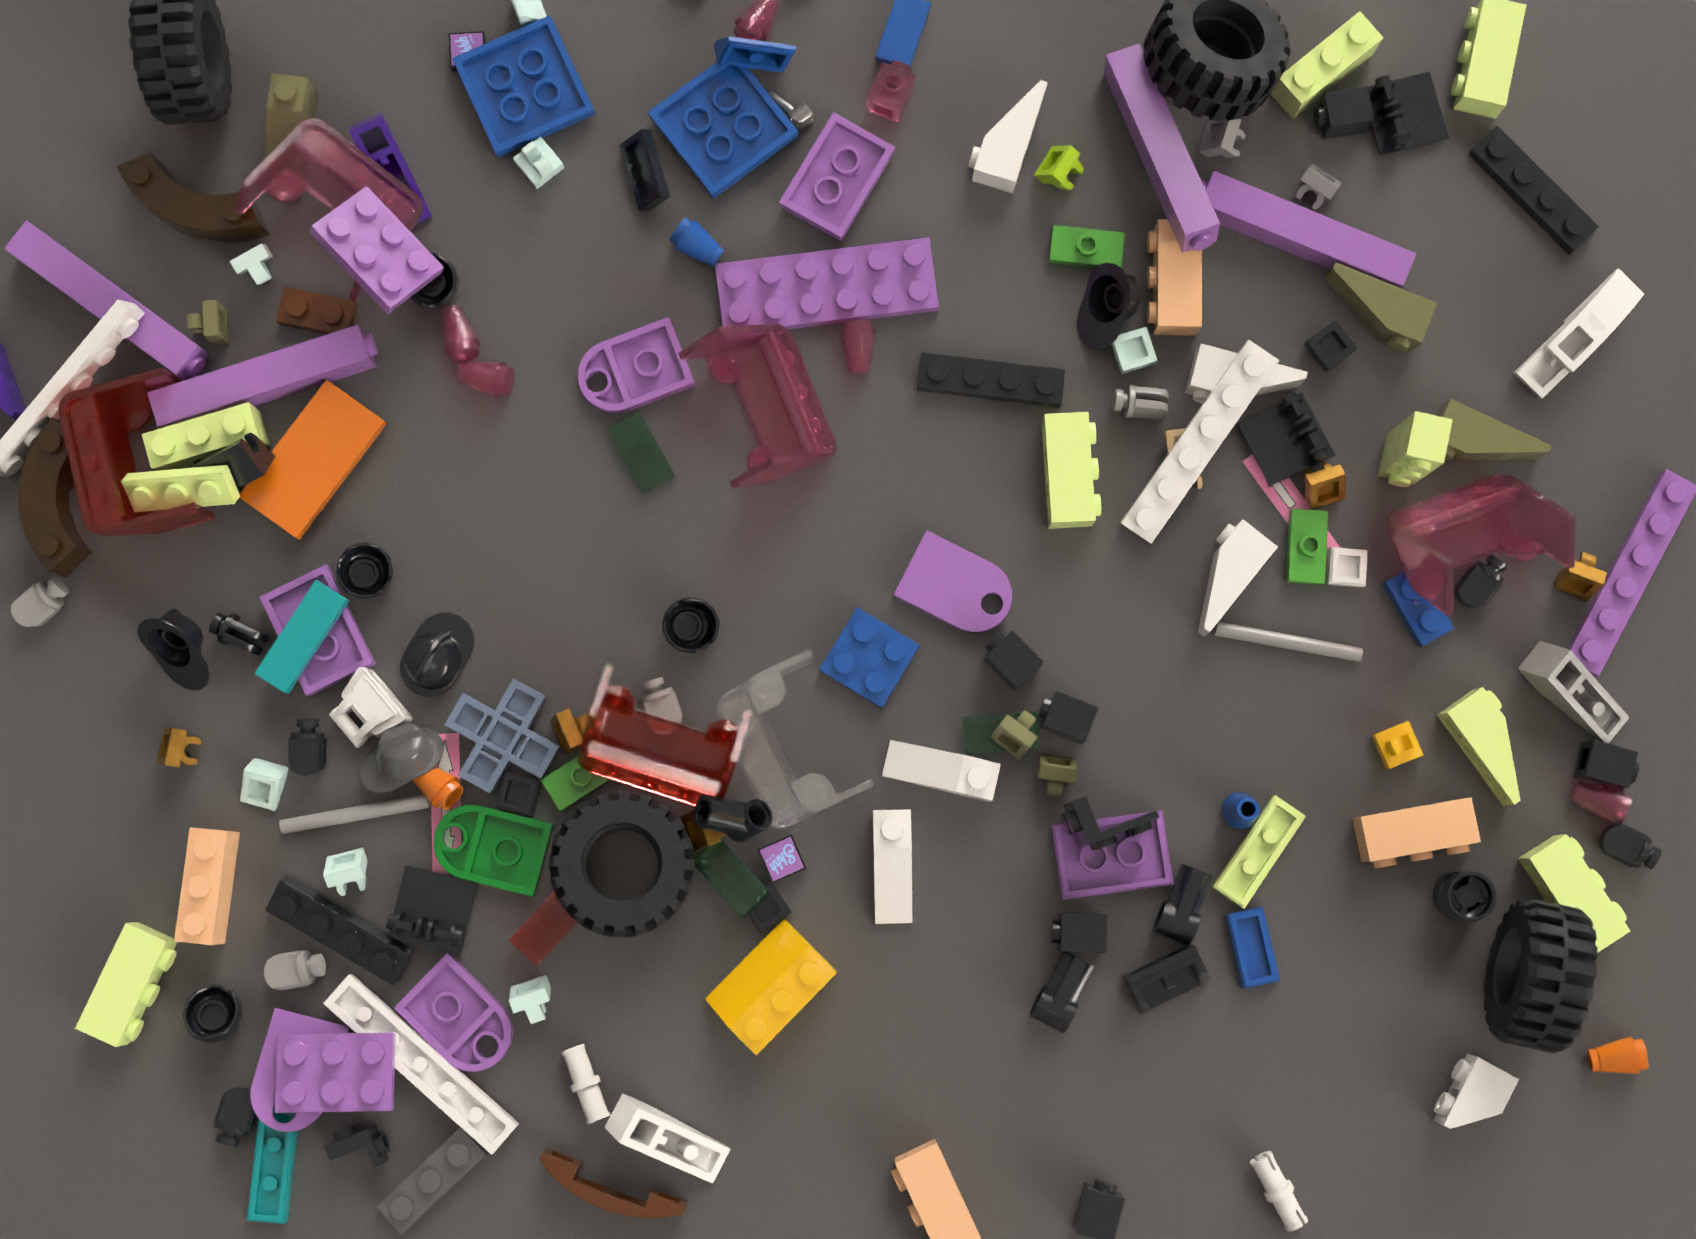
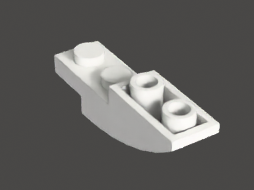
M1619 268L1616 269L1563 321L1564 324L1514 374L1539 399H1542L1569 372H1574L1604 342L1636 306L1644 293Z

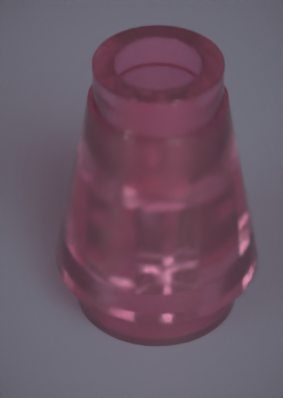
M755 0L735 20V36L737 38L766 41L780 2L778 0Z
M460 306L445 308L441 312L445 353L451 356L452 361L456 363L473 360L480 353L479 347L481 342Z
M871 320L843 322V331H840L847 365L849 366V373L870 372L876 330L872 329Z
M461 362L458 367L457 380L459 383L499 398L501 395L508 396L514 385V369L507 366L505 362Z
M1578 780L1573 790L1571 801L1609 824L1613 821L1622 824L1630 808L1632 796L1624 794V789L1589 782L1585 783Z

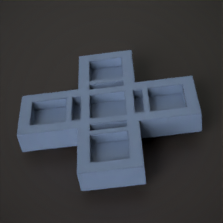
M514 678L495 710L462 693L444 724L476 742L458 776L490 794H493L510 762L543 779L561 749L557 744L530 730L547 696Z

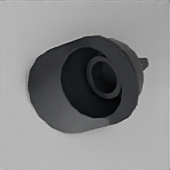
M1103 263L1091 272L1078 312V335L1082 343L1090 349L1101 350L1115 342L1125 320L1130 319L1136 313L1140 304V292L1135 283V277L1126 274L1115 263Z
M171 609L160 619H145L138 625L137 634L141 643L155 657L166 674L175 683L193 691L201 690L208 684L210 677L208 665L200 654L203 634L193 620L182 615L177 609Z
M438 613L427 618L418 628L404 651L400 663L401 677L411 691L424 697L438 696L446 692L453 685L468 661L474 647V634L469 623L461 616L452 613Z

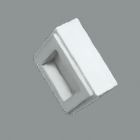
M1328 548L1326 585L1365 587L1368 550Z

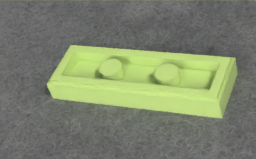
M1273 795L1211 887L1239 907L1245 909L1306 816L1278 796Z

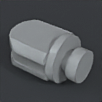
M1128 385L1126 393L1122 389H1115L1112 409L1113 411H1121L1124 408L1125 418L1134 417L1160 420L1168 416V405L1166 403L1169 400V392L1166 389Z
M52 577L47 583L44 581L34 583L11 604V614L14 620L22 626H43L61 610V607L64 605L62 598L69 593V589L57 577Z
M662 676L642 683L643 690H648L649 694L641 697V705L649 727L655 733L667 734L677 729L682 722L683 713L673 688H662V684L665 683Z
M308 950L274 955L267 960L264 967V977L267 984L277 990L308 986L314 983L316 977L324 976L326 973V963L323 955H312Z

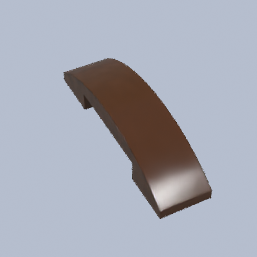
M550 1148L543 1151L540 1157V1161L546 1170L562 1186L582 1200L603 1210L629 1217L666 1218L682 1215L688 1204V1201L655 1188L651 1190L646 1202L577 1176L583 1161Z

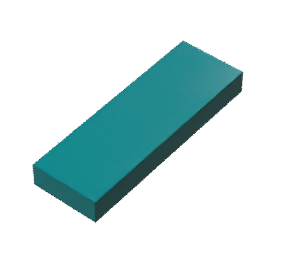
M315 580L254 674L282 692L289 694L350 600L320 581Z
M275 1106L273 1109L274 1117L280 1122H289L296 1114V1112L275 1113ZM258 1118L247 1221L280 1224L288 1222L298 1130L290 1132L278 1131L268 1127Z

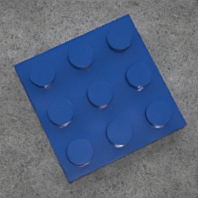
M550 15L452 58L498 158L528 145L539 137L544 138L596 115Z
M717 62L648 111L651 121L712 199H715L799 137L798 130L749 68L724 65Z

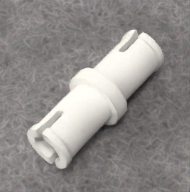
M583 1043L561 1052L573 1081V1085L570 1086L573 1093L577 1092L587 1119V1125L610 1116L598 1085L601 1079L599 1074L595 1075L585 1050V1044Z
M1271 1151L1263 1152L1255 1156V1159H1251L1250 1164L1255 1169L1266 1190L1264 1192L1266 1200L1273 1203L1285 1225L1286 1231L1297 1230L1303 1224H1306L1308 1219L1292 1193L1294 1187L1291 1181L1285 1180L1273 1157V1153Z

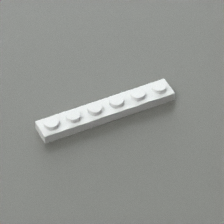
M117 300L0 439V476L8 477L22 467L24 463L23 458L29 452L42 428L52 417L59 420L68 412L70 408L68 404L77 394L85 391L90 386L93 380L92 376L98 368L111 361L116 353L115 348L119 343L137 330L139 326L138 321L145 313L135 303Z
M1251 340L1246 341L1120 522L1121 524L1152 544L1280 360Z
M349 974L323 1003L355 1033L396 1032L395 1068L491 1155L496 1152L519 1125L513 1117L458 1068L452 1066L417 1031L353 974Z

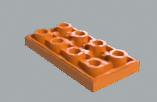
M326 379L272 450L276 457L265 475L248 483L240 492L239 498L300 540L387 423Z

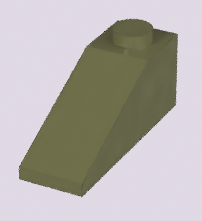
M272 73L266 107L265 190L267 192L302 196L319 94L308 77Z
M1337 262L1333 264L1327 272L1325 280L1378 338L1387 341L1389 347L1401 352H1407L1408 350L1413 352L1422 343L1438 303Z
M1453 399L1443 404L1437 413V416L1453 419L1445 460L1447 461L1452 459L1532 460L1539 459L1549 453L1552 445Z

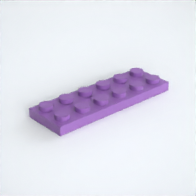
M930 237L715 264L724 337L939 310Z

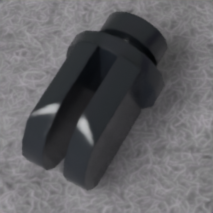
M1489 554L1485 559L1487 564L1476 561L1458 581L1455 594L1461 604L1470 608L1485 606L1501 588L1504 579L1498 573H1503L1508 566L1496 556Z
M222 613L215 615L211 621L209 632L218 635V642L220 644L227 645L231 643L258 656L261 655L263 648L235 635L238 630L263 642H267L270 635L241 622L240 616L235 613H231L228 617Z
M297 719V727H300V731L291 732V738H289V768L298 775H312L324 769L326 765L327 738L325 737V732L315 731L316 727H319V719Z
M1621 823L1607 826L1602 831L1599 839L1600 848L1607 856L1629 867L1638 868L1644 862L1643 866L1651 870L1657 864L1662 852L1661 849L1655 846L1650 849L1652 839L1646 834Z
M236 1087L228 1090L222 1096L214 1120L216 1121L214 1127L223 1131L222 1134H217L216 1142L238 1147L240 1139L237 1138V1135H248L256 1116L251 1104L250 1089Z

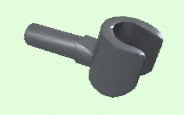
M773 91L769 93L797 130L805 128L814 121L811 117L812 112L805 103L793 108Z

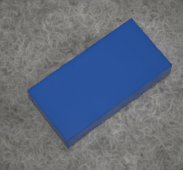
M894 0L875 61L909 72L931 8V2L926 0Z
M1263 907L1224 914L1241 988L1246 989L1280 981Z

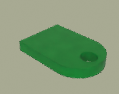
M464 805L447 813L438 824L434 835V851L440 865L455 877L535 897L555 824L484 806ZM451 827L460 828L464 834L463 843L455 849L448 847L444 840L446 831Z

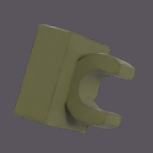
M202 301L203 314L194 313L186 315L187 329L193 330L194 335H204L213 345L229 344L227 309L219 301Z
M1026 710L1022 712L1017 720L1007 714L989 738L1020 760L1038 737L1029 730L1037 718Z
M1039 753L1037 764L1038 778L1047 779L1045 787L1047 796L1061 797L1064 782L1076 784L1078 772L1076 758Z

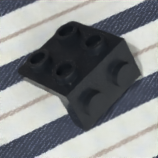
M1086 796L1064 804L1066 812L1061 814L1067 833L1069 835L1075 834L1079 847L1089 845L1091 851L1118 842L1115 835L1124 832L1126 837L1153 829L1151 821L1159 818L1157 811H1153L1100 831Z

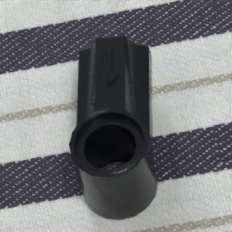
M704 794L698 798L696 807L693 810V822L697 823L700 829L725 833L736 842H744L768 829L773 819L769 806L758 798L751 799L748 802H741Z
M1181 864L1169 898L1163 902L1157 914L1153 932L1189 946L1198 930L1201 920L1199 912L1213 876Z
M1064 952L1048 985L1043 986L1038 994L1029 1016L1061 1033H1065L1077 1011V1000L1094 966L1068 952Z

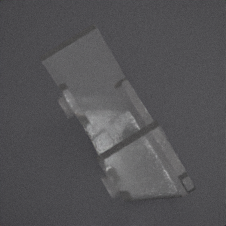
M810 649L755 674L721 696L716 707L717 716L755 798L763 800L769 806L773 816L771 826L778 829L792 827L874 788L872 780L869 779L836 795L831 782L821 774H808L796 780L765 712L778 706L785 697L786 687L782 676L814 662Z

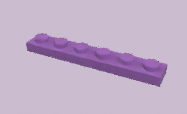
M1668 469L1661 471L1606 574L1604 585L1597 591L1567 647L1594 678L1598 677L1696 494V485Z

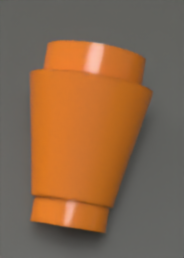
M436 766L426 774L412 780L435 808L441 807L443 810H448L454 806L464 791V787L459 784L460 780L458 777Z
M1632 1036L1593 1049H1587L1588 1062L1592 1072L1639 1074L1640 1070H1646L1649 1067L1644 1041L1642 1039L1633 1040Z

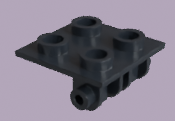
M1430 71L1396 80H1390L1389 76L1385 75L1377 78L1375 85L1367 86L1374 118L1371 128L1380 156L1449 139Z
M1290 392L1281 398L1282 402L1236 423L1269 486L1336 456L1303 393L1296 395L1295 392Z
M405 866L394 914H389L386 928L390 929L388 935L402 943L461 956L478 883Z

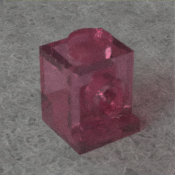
M892 61L891 65L883 62L871 91L867 95L866 111L900 123L916 82V75L911 73V67L900 61ZM888 82L898 87L891 89L887 87L886 83Z

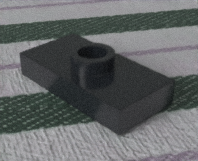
M641 129L621 143L620 149L638 210L648 212L668 199L670 194L651 130Z

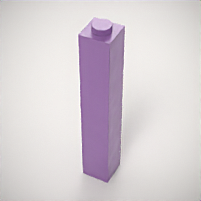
M1140 43L1106 54L1104 76L1182 253L1192 249L1200 251L1208 248L1217 241L1220 222L1166 101L1158 91L1157 82L1153 83L1147 70L1149 67L1145 65L1144 52Z
M1213 171L1208 182L1201 180L1220 225L1327 269H1330L1337 262L1396 287L1402 288L1417 253L1219 172Z
M27 220L4 247L6 251L100 320L117 300L135 303L145 314L138 321L139 326L137 330L126 339L182 380L197 376L204 368L205 359L209 355L205 350Z
M355 325L147 392L157 427L164 428L247 402L255 407L320 386L326 379L332 382L376 368L373 356L378 354V349L372 334L366 335L359 325Z

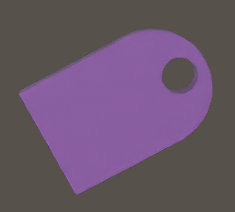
M670 317L594 345L585 353L578 368V384L586 400L596 409L610 414L625 413L696 386ZM596 374L604 375L608 379L606 388L600 392H593L588 388L589 379Z
M926 530L893 597L958 630L967 633H983L997 627L1005 619L1012 604V588L1006 574L998 566ZM987 595L997 596L1002 602L1001 611L993 615L987 614L981 607L982 599Z
M446 953L394 1007L452 1066L463 1071H482L497 1064L507 1054L513 1040V1024L506 1008L451 953ZM484 1035L494 1037L498 1043V1050L492 1057L482 1055L478 1049V1042Z
M278 1008L274 1009L250 1091L253 1110L265 1125L278 1131H297L312 1124L322 1114V1112H296L294 1118L289 1122H280L274 1117L277 1034L348 1033L349 1026Z

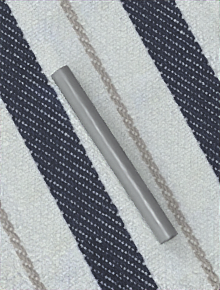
M1218 622L1214 629V636L1361 662L1363 656V648L1230 623Z
M424 794L282 819L279 821V826L282 834L426 809L430 808V801Z

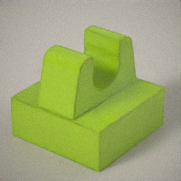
M1071 145L1052 146L1033 176L1043 184H1052L1061 190H1071L1074 185L1067 179L1068 173L1082 174L1084 171L1082 164L1078 160L1080 153Z

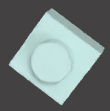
M1147 327L1120 334L1117 340L1111 344L1121 374L1154 365L1158 361Z

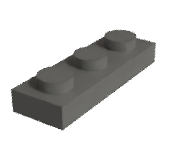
M460 1127L376 1207L400 1234H403L479 1163L488 1152Z

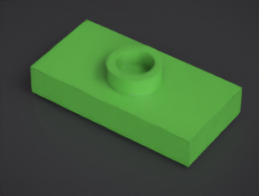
M1053 225L1049 263L1096 268L1098 265L1107 262L1115 263L1122 267L1125 233Z
M1295 508L1289 510L1285 582L1312 585L1325 584L1328 511Z
M602 740L541 779V782L559 811L562 812L622 774L624 770L605 740Z

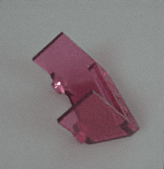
M310 118L302 121L242 182L236 211L242 215L264 191L274 199L284 203L296 201L307 191L332 211L367 186L411 232L420 219L423 203L415 192L334 128L320 119ZM356 281L349 295V299L353 302L365 291Z
M762 324L717 327L678 353L681 360L705 358L709 373L713 378L725 384L734 383L760 447L749 452L747 456L748 471L730 481L732 488L770 483L821 463L836 453L837 446L834 435L791 332L783 325Z
M1499 474L1489 476L1395 511L1388 517V534L1411 588L1447 616L1454 614L1453 568L1502 550L1516 560L1528 561L1545 553L1567 569L1575 567L1576 515L1511 475Z

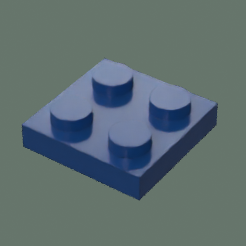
M857 607L819 668V671L882 709L920 645Z

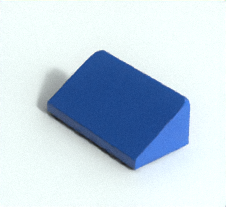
M731 36L718 39L714 43L716 62L719 64L775 72H784L796 51V46Z

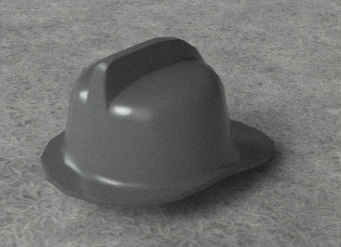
M403 722L387 729L382 734L379 744L372 748L362 761L360 768L361 782L366 789L374 793H388L398 789L435 768L444 752L443 740L436 731L428 727H419L412 723Z

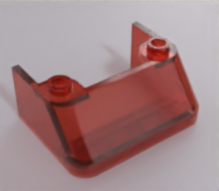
M165 368L72 391L66 394L59 403L58 412L82 520L85 527L97 535L161 534L215 519L212 511L195 502L167 510L134 512L121 482L127 473H137L127 432L140 429L150 421L152 408L147 392L182 381Z
M607 664L588 715L578 757L579 765L590 773L696 806L698 798L704 794L724 798L737 765L753 711L745 710L739 727L731 721L719 720L710 723L707 726L706 732L635 709L636 700L627 688L619 685H610L614 666Z

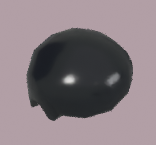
M431 253L444 267L442 273L412 295L410 299L421 307L438 308L448 304L457 294L460 279L456 267L448 258L437 253Z
M368 542L351 545L345 549L337 562V580L339 586L350 596L364 600L379 596L388 588L393 577L391 558L380 546Z
M686 597L677 600L666 610L662 620V631L667 642L678 651L697 653L715 642L718 636L720 621L715 609L705 600Z
M214 984L201 988L186 1000L182 1013L185 1028L190 1035L202 1042L215 1043L226 1040L238 1029L242 1019L241 1002L233 991L221 985Z

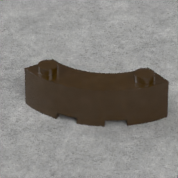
M151 152L117 166L123 180L134 195L159 219L187 236L199 240L208 239L223 241L224 243H239L270 235L257 202L245 189L222 195L202 194L188 190L172 181L166 168Z
M52 417L34 440L25 459L19 482V512L25 536L39 561L50 573L67 578L92 553L76 529L73 514L69 510L70 490L74 488L82 465L93 453V450L69 426Z

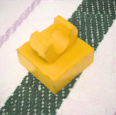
M1409 721L1371 735L1386 770L1423 756Z

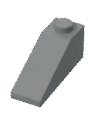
M1539 641L1518 668L1539 693L1598 741L1609 744L1629 719L1624 710L1569 649Z

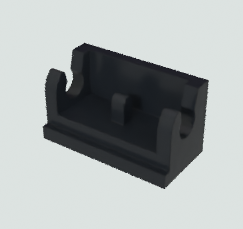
M250 432L244 435V438L252 446L253 451L241 438L235 444L204 460L198 459L193 462V466L190 465L186 468L228 465L238 489L264 476L276 456L272 451L269 452L255 434Z
M1192 944L1186 945L1122 976L1140 1014H1144L1169 1000L1204 985L1210 980L1198 950Z

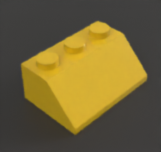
M784 918L705 1000L727 1027L757 1055L837 973V970Z

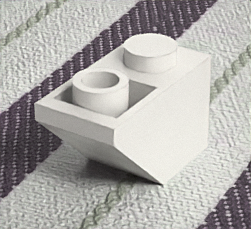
M1467 1054L1465 1059L1461 1058L1456 1063L1452 1071L1451 1078L1454 1081L1447 1093H1442L1438 1098L1434 1108V1112L1437 1114L1433 1121L1452 1129L1502 1114L1519 1079L1477 1056Z

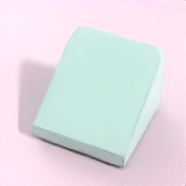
M511 0L521 27L546 17L541 0Z
M254 758L243 771L240 801L275 811L287 778L288 767Z

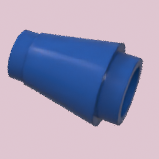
M686 217L680 222L669 239L670 242L676 245L674 249L711 267L716 264L725 251L695 219L692 222Z
M1245 792L1230 794L1222 805L1224 820L1228 825L1236 829H1245L1253 825L1260 811L1256 800ZM1244 802L1247 803V809L1250 810L1249 816H1244L1241 812V805Z

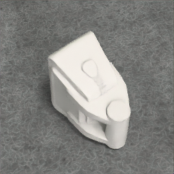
M359 667L341 694L344 700L329 713V716L356 748L362 746L373 735L381 737L387 729L403 722L411 723L413 720L412 715L375 671L366 667ZM352 711L364 723L361 728L348 715Z

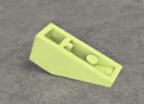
M1480 687L1468 692L1437 716L1503 806L1515 805L1521 800L1506 718L1500 711L1502 705L1496 695Z

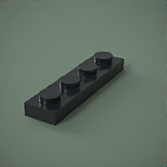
M1498 125L1468 153L1569 255L1599 228Z
M921 352L917 391L1060 408L1062 405L1066 369Z
M287 875L279 880L265 909L268 913L391 985H394L400 979L414 951L407 945Z

